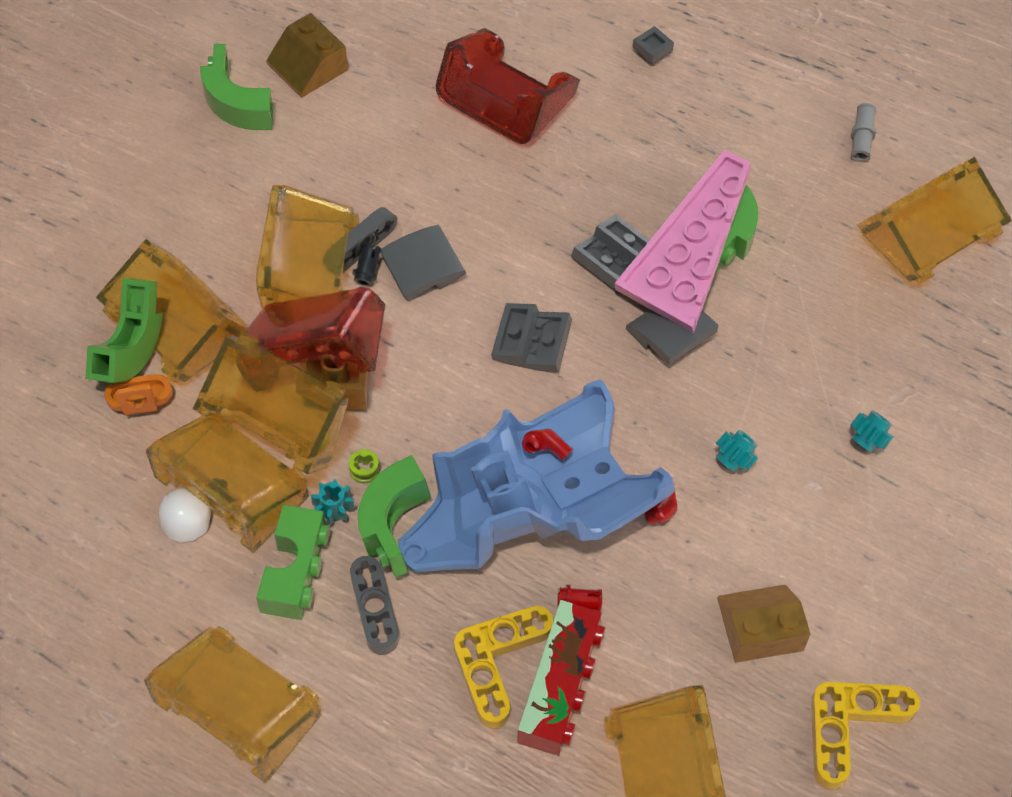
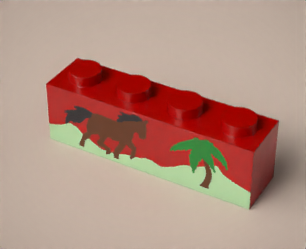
M560 600L518 728V744L560 756L563 744L570 746L576 725L570 723L573 711H581L586 691L580 690L584 678L591 679L596 658L590 656L594 646L600 648L606 629L605 626L600 625L602 612Z

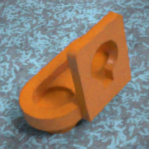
M152 374L133 377L124 382L110 383L105 389L104 396L107 405L111 409L123 411L124 415L157 411V406L165 404L171 398L172 387L170 381L165 376Z

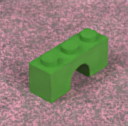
M289 505L282 506L274 534L277 550L292 553L297 558L291 565L285 568L265 566L256 597L260 613L302 620L304 608L310 609L314 589L310 587L313 576L318 577L320 574L322 556H319L321 545L327 546L330 535V526L325 523L324 511Z

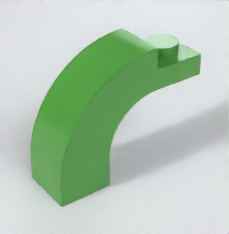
M214 44L213 56H208V66H200L204 94L210 109L220 119L230 125L248 130H272L273 103L270 88H246L231 82L228 79L229 60L226 44Z
M747 185L744 188L715 273L723 264L729 265L735 255L744 260L751 249L758 221V207L755 197Z
M122 278L121 308L118 325L107 342L100 345L87 346L85 379L109 383L124 382L136 376L146 365L156 346L162 323L163 313L156 312L157 281Z
M413 455L390 465L378 474L365 490L358 509V527L368 556L373 557L377 555L382 567L389 566L395 578L407 573L408 570L403 555L392 535L393 527L405 511L431 499L426 479Z

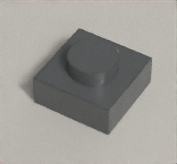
M655 26L633 39V48L651 64L672 52L674 42Z

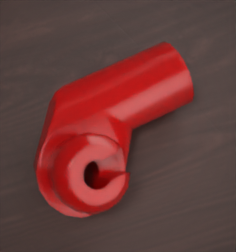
M552 429L531 430L524 435L521 443L522 448L528 453L550 450L561 461L573 450Z
M675 491L644 513L645 519L649 524L655 525L658 522L663 524L677 512L678 504Z

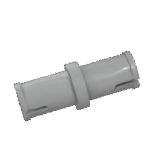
M862 103L857 107L856 125L852 128L851 135L854 138L851 158L857 162L870 160L871 144L876 136V128L874 127L876 107L870 103Z

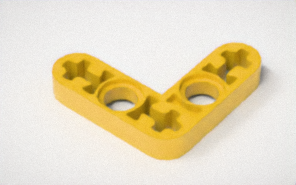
M532 606L460 630L455 636V656L481 724L488 728L502 727L509 720L510 702L493 657L548 639L554 620L551 612L545 607ZM533 618H537L539 622H544L542 630H537L536 626H531ZM518 622H521V629L524 628V636L522 637L520 636ZM501 627H506L512 630L514 637L512 640L503 643L495 639L494 632ZM470 639L473 644H476L477 660L473 662L469 649L464 647L465 640ZM481 669L487 670L492 675V680L482 686L474 683L471 678L475 671ZM492 693V699L496 708L502 707L500 715L496 717L491 712H487L488 700L486 695Z
M823 682L818 685L811 701L814 775L817 782L824 788L833 790L842 787L848 779L851 770L848 720L907 723L914 718L920 708V699L917 693L910 687L900 685ZM826 693L831 694V699L835 701L831 710L832 716L825 717L828 712L827 701L821 700ZM861 694L869 695L875 702V708L869 711L861 709L856 703V697ZM898 698H903L904 704L909 705L906 711H901L900 705L894 704ZM883 701L885 704H888L885 711H882ZM829 726L835 728L840 733V741L833 744L826 742L821 736V729ZM836 753L834 768L841 771L836 778H832L829 771L823 770L828 766L830 754Z

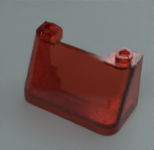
M482 28L448 42L436 80L435 88L439 98L448 105L518 144H526L536 138L574 97L580 79L567 72L555 73L551 76L548 85H545L503 62L504 42L499 35L487 28Z
M358 287L352 290L284 302H273L261 309L234 346L232 360L259 389L273 387L275 377L280 376L282 365L331 358L338 367L344 366V362L349 361L358 365L357 370L360 373L375 371L385 303L373 290L367 287Z

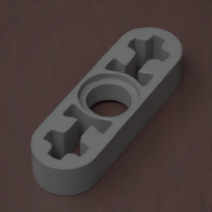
M385 207L378 208L328 249L323 257L322 265L336 276L343 274L359 260L363 243L374 244L375 247L394 230L398 220L397 216Z
M362 556L352 563L350 575L368 648L373 653L387 655L396 649L399 642L394 613L381 564L374 557ZM366 568L371 573L373 586L367 589L364 576L362 575V569ZM370 598H379L384 602V607L380 611L373 613L367 611L364 608V604ZM382 622L384 633L388 635L387 642L381 643L379 638H377L376 623Z

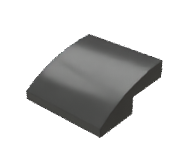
M614 215L596 226L593 236L573 248L571 257L617 291L614 283L650 240L620 217Z
M439 224L401 237L381 250L383 258L408 301L416 298L434 285L441 290L466 274L464 267Z
M506 303L492 350V358L517 367L546 372H559L572 323L570 313L539 312L536 304Z
M650 309L627 324L626 330L645 350L651 347L670 365L717 333L719 325L704 311H701L693 334Z

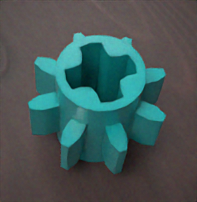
M871 410L868 416L865 413H859L850 424L856 430L851 436L852 439L870 452L876 446L879 449H885L894 437L887 432L892 424L874 410Z
M737 430L735 434L725 431L716 442L720 447L719 452L716 454L717 458L732 471H736L739 467L748 470L758 459L754 454V450L758 446L757 443L742 430Z
M337 479L326 484L319 483V494L311 495L312 505L316 506L314 510L324 511V517L328 520L329 525L333 521L340 519L346 521L347 509L352 510L355 507L354 499L350 498V486L343 488L338 484Z

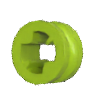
M361 449L350 456L349 469L353 480L363 484L370 483L379 474V459L373 451ZM370 463V469L367 470L363 467L359 470L358 464L367 465Z

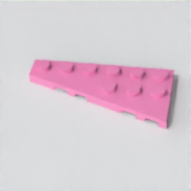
M724 150L614 283L616 290L694 334L751 171V163Z

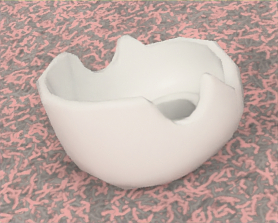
M190 487L176 488L163 497L159 507V523L161 530L169 539L178 542L194 541L204 535L209 529L211 507L203 492Z

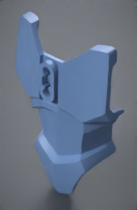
M596 380L586 384L579 396L532 421H519L510 410L506 409L503 411L502 418L498 424L483 438H478L450 453H434L432 459L438 489L437 497L425 514L398 540L399 549L403 555L406 567L416 573L439 570L480 569L492 556L494 545L537 532L542 540L558 533L566 534L580 541L600 540L671 495L675 491L673 478L662 467L654 470L651 474L628 475L623 472L610 453L611 432L615 413L614 402L605 383L602 380ZM552 429L573 450L563 461L557 458L550 450L528 453L522 448L521 444L524 435L531 430Z

